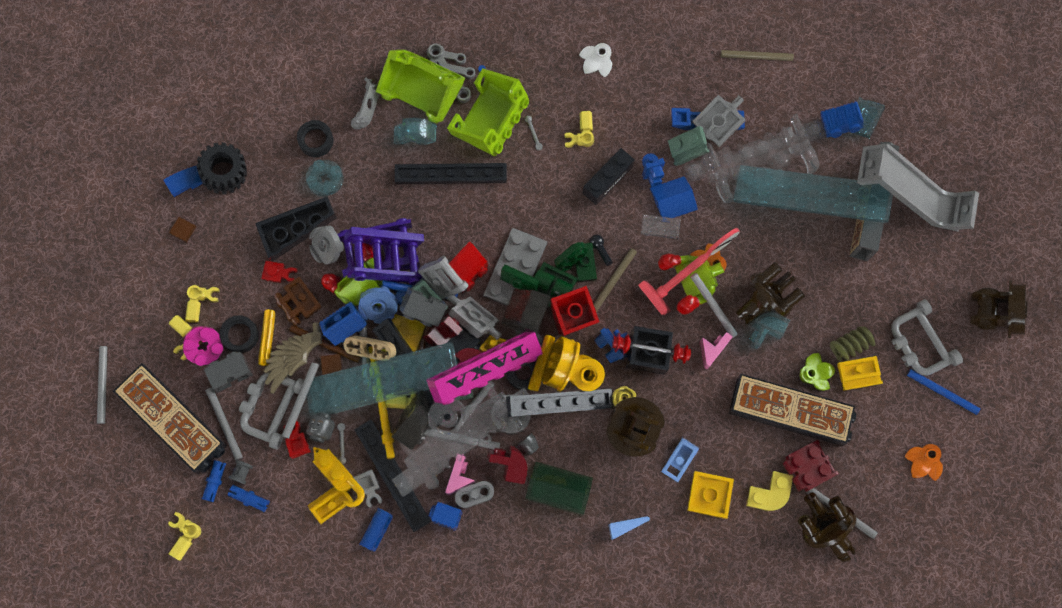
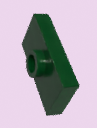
M585 243L588 252L583 259L576 262L578 282L597 280L592 243Z
M505 264L501 269L500 280L511 284L516 289H522L535 295L539 279Z

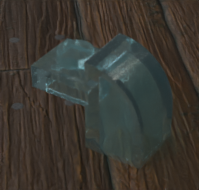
M405 118L402 124L394 126V143L401 145L413 141L419 145H427L436 142L437 124L421 118Z
M765 313L758 317L751 326L758 331L754 330L750 337L752 344L750 347L758 350L766 334L780 340L788 327L790 319L777 313Z

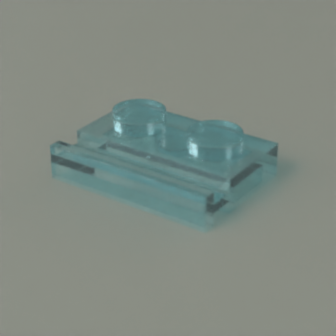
M859 97L857 103L863 118V128L854 134L870 139L885 109V105L870 100L866 101Z

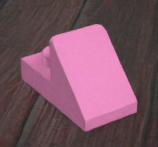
M727 332L723 337L719 335L714 341V345L704 338L700 340L705 369L711 366L733 336Z
M457 455L445 493L447 495H452L459 489L475 483L474 480L461 476V473L465 474L468 462H465L466 457L463 455Z

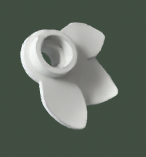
M600 43L595 47L587 46L580 52V57L586 59L583 65L585 74L599 70L600 74L606 77L612 69V62L610 60L612 52L609 45ZM601 49H604L606 52L605 54L601 55L599 54V51Z

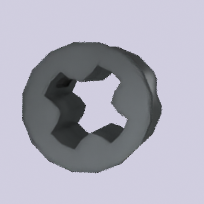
M236 459L235 469L228 478L245 485L246 476L253 466Z

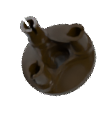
M773 262L765 271L758 274L753 273L750 276L757 289L753 291L752 298L736 311L741 321L745 320L746 325L750 324L764 312H771L773 309L783 317H787L793 309L792 307L806 297L798 287L787 297L784 298L782 296L783 290L796 281V279L792 276L786 280L791 276V272L787 271L776 282H770L783 271L776 262Z
M814 492L809 493L812 501L808 495L804 497V501L811 509L813 518H810L809 515H803L798 519V524L803 529V540L812 548L830 546L837 559L841 562L851 560L847 551H851L853 555L856 552L847 535L855 527L857 520L855 513L850 507L843 504L839 496L831 498L828 503L831 507L826 508L821 504Z

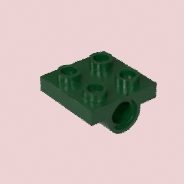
M543 262L534 277L539 279L537 292L535 295L528 293L527 297L551 308L550 299L572 291L578 278Z

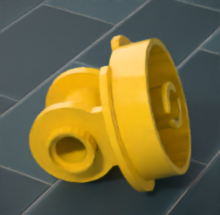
M561 336L553 345L542 382L544 385L555 388L559 392L566 387L569 381L580 390L593 391L603 383L605 372L603 366L597 360L588 355H579V342Z

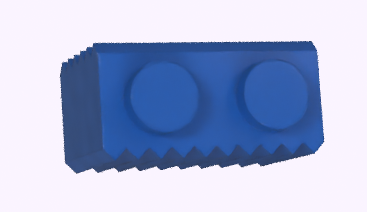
M856 101L820 112L826 138H837L843 133H855L863 128V118Z
M349 302L342 306V308H339V310H336L332 315H329V317H326V319H323V321H320L319 324L323 335L336 346L339 343H343L346 338L354 333L362 331L367 322L355 305Z
M437 502L436 506L433 505L429 513V517L434 524L441 525L442 527L445 526V528L452 529L453 531L457 530L462 516L460 509Z

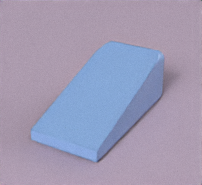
M682 437L661 472L679 482L699 447ZM670 465L680 471L677 477L667 471Z
M646 516L610 523L608 526L611 540L649 521L650 518Z

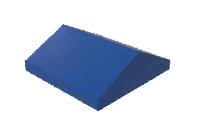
M685 177L650 188L663 221L698 210L693 190Z

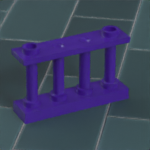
M401 218L393 223L368 228L407 232V229L412 228L410 219ZM342 230L337 234L340 241L344 243L348 267L342 270L343 278L356 267L351 242H345L344 234L348 230ZM383 245L385 260L382 262V269L392 270L391 248ZM403 247V258H399L400 271L410 269L409 253L406 247ZM416 255L417 267H420L418 255Z
M351 227L344 234L345 242H352L354 244L356 267L347 274V278H355L356 281L367 279L405 282L410 285H415L421 279L425 280L418 272L416 248L424 242V234ZM362 243L370 244L373 247L374 269L364 268ZM380 245H387L391 248L392 270L382 269ZM398 247H406L408 249L410 272L400 271Z

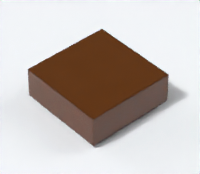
M178 217L169 234L187 243L196 226Z
M340 354L321 356L323 376L342 374Z

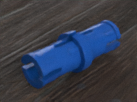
M216 460L213 461L210 475L206 478L207 484L201 498L210 502L215 501L218 487L222 484L221 478L226 463Z
M234 484L230 488L232 492H228L229 497L243 502L245 506L250 505L262 512L266 511V505L270 503L269 500L255 495V492L251 490L248 492Z

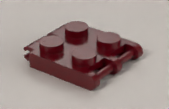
M819 440L785 457L787 461L782 463L789 476L795 473L796 477L792 481L798 491L804 489L807 492L839 475L838 471H835L829 462V456L825 455L820 447Z

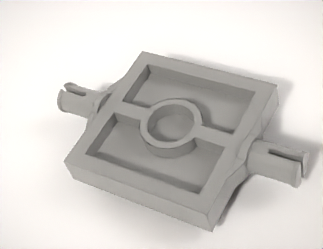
M717 95L692 123L696 127H703L705 138L714 142L720 148L745 122V118L736 109L744 100L738 95L730 103Z
M455 295L447 297V300L455 305L448 315L455 318L471 335L479 338L489 333L496 340L501 337L502 333L494 328L499 320L473 298L468 297L467 299L460 300Z

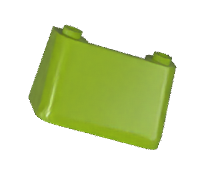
M389 50L376 92L381 94V97L385 100L391 101L398 98L426 112L429 121L438 123L442 122L463 86L465 77L413 52Z

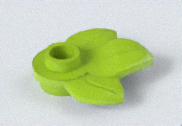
M814 353L806 359L805 366L800 370L799 377L803 383L812 384L817 390L825 391L830 389L827 379L834 375L835 368L830 363L822 362L819 353Z

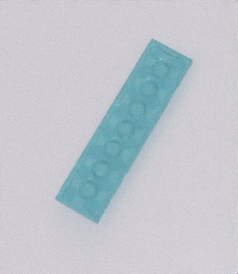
M741 165L733 200L736 203L888 223L893 195L880 184L861 186L857 183V180Z
M449 342L391 357L389 360L384 359L314 377L307 394L310 418L313 415H319L320 412L330 415L430 390L427 379L457 365L453 343Z

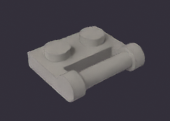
M441 256L436 261L421 266L418 270L441 299L463 292L469 286L448 264V259L445 256ZM441 267L456 285H454L451 282V280L445 275V273L440 269Z

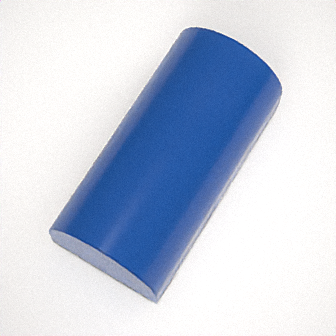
M377 508L359 545L373 552L376 551L393 515Z

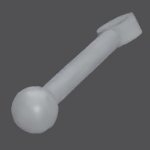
M528 115L525 117V121L529 124L535 140V148L542 150L543 145L538 141L531 122L532 117Z
M340 423L337 426L340 431L339 461L345 464L343 431L345 430V425Z

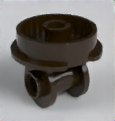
M1009 280V292H999L994 288H982L971 294V300L978 302V308H980L977 310V315L970 318L972 325L978 326V328L983 330L1008 326V338H1011V334L1025 335V318H1027L1028 307L1026 284H1012V280ZM998 303H1008V316L998 315Z
M641 397L624 399L617 403L611 412L606 430L608 439L612 446L624 455L638 457L649 454L657 446L655 442L659 438L661 428L665 425L664 416L661 410L650 400Z

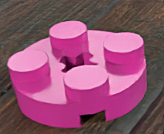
M196 326L185 334L182 345L183 352L192 363L199 366L208 365L216 361L223 351L220 335L211 327ZM199 341H202L203 343L207 341V349L199 350Z

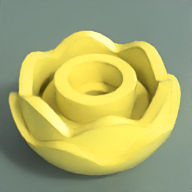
M621 386L616 389L612 395L614 406L622 401L623 397L626 399L636 397L635 391L627 386Z

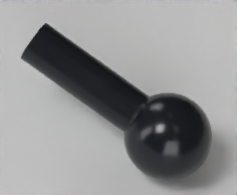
M598 234L593 235L589 243H592L593 248L597 249L606 266L611 265L613 261L603 246V237Z

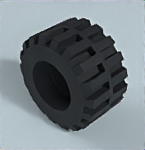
M217 142L213 143V147L208 145L206 151L202 150L200 152L202 157L198 156L197 170L203 185L210 191L213 189L216 194H219V191H222V194H227L226 191H230V193L235 192L234 188H241L240 183L244 184L245 176L247 177V168L243 154L240 153L238 148L234 149L232 144L227 146L226 143L222 142L221 145H218ZM220 162H228L233 165L231 171L224 175H217L211 172L212 168Z

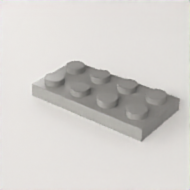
M512 228L483 296L519 310L526 291L516 289L511 284L500 280L501 269L505 264L533 277L547 241Z

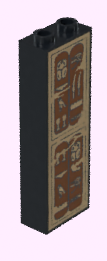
M143 363L113 390L194 473H205L211 467L210 463L225 453L226 450L224 448L227 444Z
M740 374L737 377L728 413L840 446L850 442L852 437V431H850L851 423L853 424L856 419L854 405Z

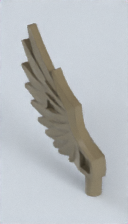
M319 323L312 324L313 332L302 334V336L294 335L289 337V341H282L283 345H277L276 348L278 350L270 353L273 357L266 360L269 365L264 369V372H270L265 384L269 385L273 381L270 390L271 394L275 393L288 375L292 377L297 369L307 364L309 353L314 347L322 343Z

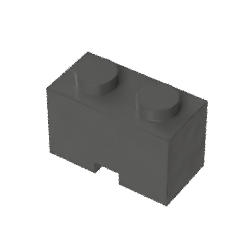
M408 287L399 309L405 318L410 320L416 318L421 320L422 324L432 327V325L439 326L447 304L443 300L430 295L427 299L426 296H423L422 292Z
M232 352L225 359L213 361L204 369L213 390L217 393L231 387L230 382L236 379L238 382H241L253 376L241 352Z

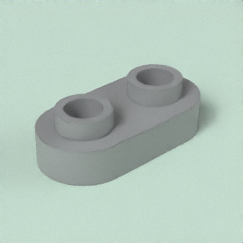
M481 481L459 489L455 495V501L461 508H470L491 500L494 495V488L491 483ZM482 488H486L488 490L487 495H482L480 493ZM463 495L469 496V500L467 502L462 501L461 498Z

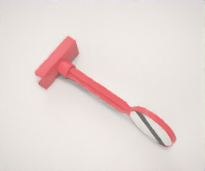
M735 228L725 234L709 248L707 253L699 256L665 285H661L656 290L645 280L638 286L660 314L666 315L671 311L663 300L668 295V292L705 263L709 256L728 245L740 233V230Z

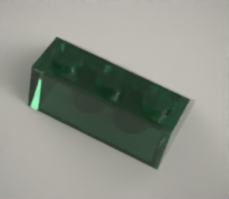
M536 462L525 500L583 516L593 477Z

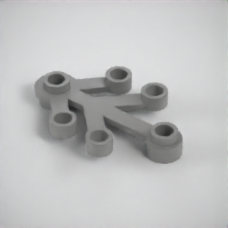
M436 43L430 45L427 49V56L430 61L436 64L438 62L440 66L457 74L465 75L468 79L475 77L474 68L447 64L445 59L455 60L457 64L463 65L466 62L465 54L445 51L443 46ZM438 51L439 54L433 55V52ZM458 57H463L464 60L459 61ZM472 71L473 74L467 75V72ZM461 87L456 96L459 102L466 103L470 100L471 92L469 88ZM461 94H466L467 97H466V98H461L460 95H461Z

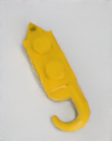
M313 447V463L333 487L339 492H346L351 488L356 492L357 499L354 502L344 500L343 504L348 507L360 505L365 495L359 483L329 449L323 450Z

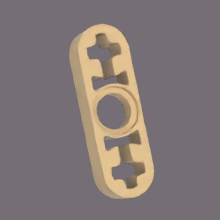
M351 336L346 338L343 344L345 351L351 355L380 361H388L396 356V348L391 342ZM352 343H353L354 345H360V347H356V348H355V347L352 345ZM368 343L373 347L372 353H369L367 350Z

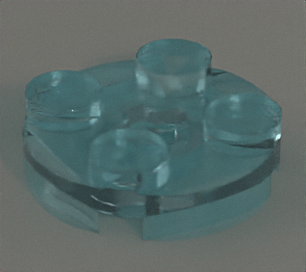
M316 160L306 173L308 187L315 195L321 197L337 193L344 182L342 169L338 164L330 160ZM328 174L329 181L325 180V182H322L320 177Z

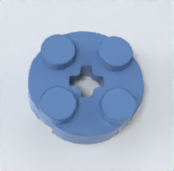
M384 286L368 289L360 295L359 313L367 321L368 319L374 320L373 323L377 324L382 323L387 318L392 320L398 309L397 298L390 292L389 288ZM376 303L382 304L381 308H378V306L373 305H375Z

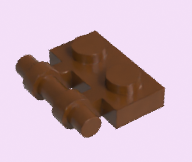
M300 277L283 287L288 294L282 296L278 292L273 296L277 301L276 305L283 309L286 313V318L294 326L301 324L298 318L300 314H303L307 319L322 308ZM291 300L297 305L294 310L288 304Z

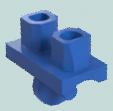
M650 153L643 157L642 165L644 169L642 176L643 179H648L650 186L653 187L662 184L661 178L664 177L663 167L665 162L663 158L658 160L656 155Z
M603 328L600 331L601 334L594 341L600 349L607 344L612 348L614 336L608 328ZM617 329L613 333L615 336H617V334L620 332ZM625 332V333H623V334L620 333V336H621L622 338H625V336H626L628 333H627V332ZM612 348L605 356L610 363H613L619 359H625L627 354H624L622 349H618L615 352V348Z

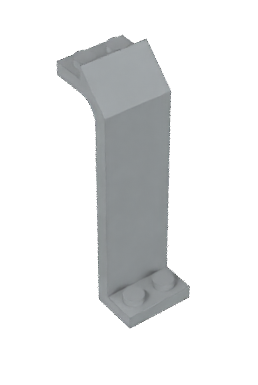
M888 143L863 147L857 183L861 186L880 184L931 226L959 232V229L974 228L979 197L977 191L957 193L944 191Z

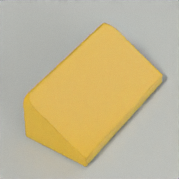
M333 487L311 502L308 507L318 522L322 524L346 507L343 504L344 500L348 502H353L354 500L348 491L339 492Z

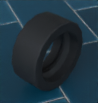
M311 120L305 122L297 132V141L300 149L310 157L324 156L333 146L334 138L328 125L322 121ZM315 129L322 130L326 135L325 143L317 148L308 147L304 141L306 134Z
M242 315L228 318L220 328V340L231 352L246 353L256 345L259 339L257 326L248 317ZM236 324L247 325L251 331L249 340L243 345L236 346L229 341L228 332Z

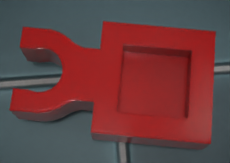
M265 261L261 279L281 283L282 279L292 282L295 279L289 278V274L291 272L297 273L298 269L293 267L284 269L285 264Z
M298 421L295 423V429L292 430L290 438L285 439L291 459L311 452L306 434L304 432L300 433L301 426Z

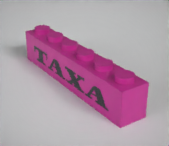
M526 331L426 381L434 402L447 405L454 402V398L470 394L471 390L476 387L486 386L488 381L492 379L496 380L504 377V373L520 369L524 363L536 361L537 357L543 353L536 333Z

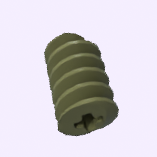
M859 326L856 330L850 331V334L846 333L843 337L837 338V341L833 340L830 342V348L840 362L842 361L841 358L848 361L849 355L854 358L856 356L855 350L861 354L862 348L868 350L869 345L872 347L876 345L872 333L865 326Z

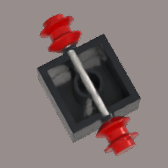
M634 326L630 331V337L627 334L625 338H622L620 333H618L612 340V348H615V352L618 349H622L624 354L628 351L627 369L664 375L669 370L670 356H672L674 362L681 359L683 364H685L686 360L689 361L691 356V349H688V345L681 348L680 344L677 343L671 348L673 332Z

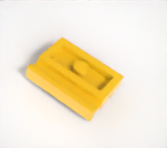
M877 356L837 363L843 391L883 384Z

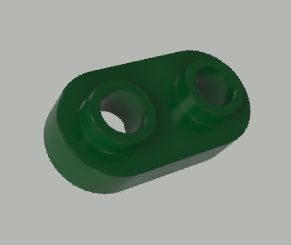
M577 242L554 260L556 268L565 272L570 270L576 262L583 259L588 252L585 243Z

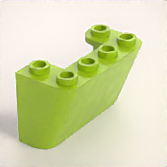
M482 68L474 82L480 93L465 121L456 113L447 129L451 135L492 156H497V154L502 152L505 140L510 138L513 126L519 122L523 109L528 107L529 98L519 79ZM484 77V83H483V85L481 86V81H482V78Z

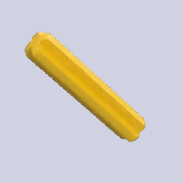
M269 309L264 311L258 360V364L261 366H268L269 364H267L266 360L271 357L276 313L274 310Z
M551 335L544 337L541 346L543 354L537 358L528 385V389L532 391H538L555 342V337Z

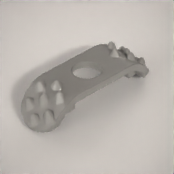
M364 79L367 82L365 86L367 90L360 112H357L356 117L351 120L352 128L357 130L370 124L379 98V93L376 92L377 84H373L372 79ZM368 99L371 100L370 109L367 106Z

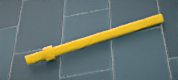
M368 347L369 353H372L373 347ZM370 359L383 435H381L382 444H385L387 459L395 458L393 448L394 436L390 431L379 361Z

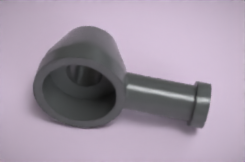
M532 433L527 435L526 439L523 442H519L516 446L517 449L528 455L533 454L539 448L537 440Z

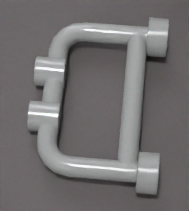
M924 299L917 303V308L897 317L893 321L891 331L895 339L891 342L893 345L896 344L894 346L896 350L902 349L905 355L901 359L903 362L906 361L904 363L906 367L912 366L920 375L928 376L951 364L957 366L963 363V358L956 349L950 352L946 351L926 318V315L932 313V307ZM914 317L918 318L943 359L928 368H923L919 364L917 355L911 351L906 337L899 330L901 324Z
M268 372L260 376L256 384L251 383L249 385L247 393L251 396L248 402L243 401L239 407V412L243 413L240 425L245 433L269 442V447L278 450L284 437L276 433L293 394H299L304 379L299 378L295 381L286 377L281 383L287 385L288 388L268 432L265 433L249 426L248 420L253 414L255 404L263 392L265 381L270 374Z

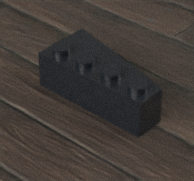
M327 196L255 224L268 259L273 262L309 238L313 229L326 226L337 217Z

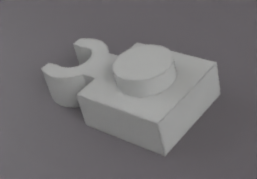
M373 470L354 477L363 488L364 495L367 494L366 504L369 508L372 507V498H377L379 504L382 503V498L375 492L380 487Z

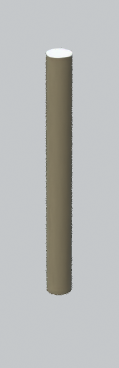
M721 50L722 58L793 61L794 54Z
M631 248L593 303L596 313L636 255L637 251Z

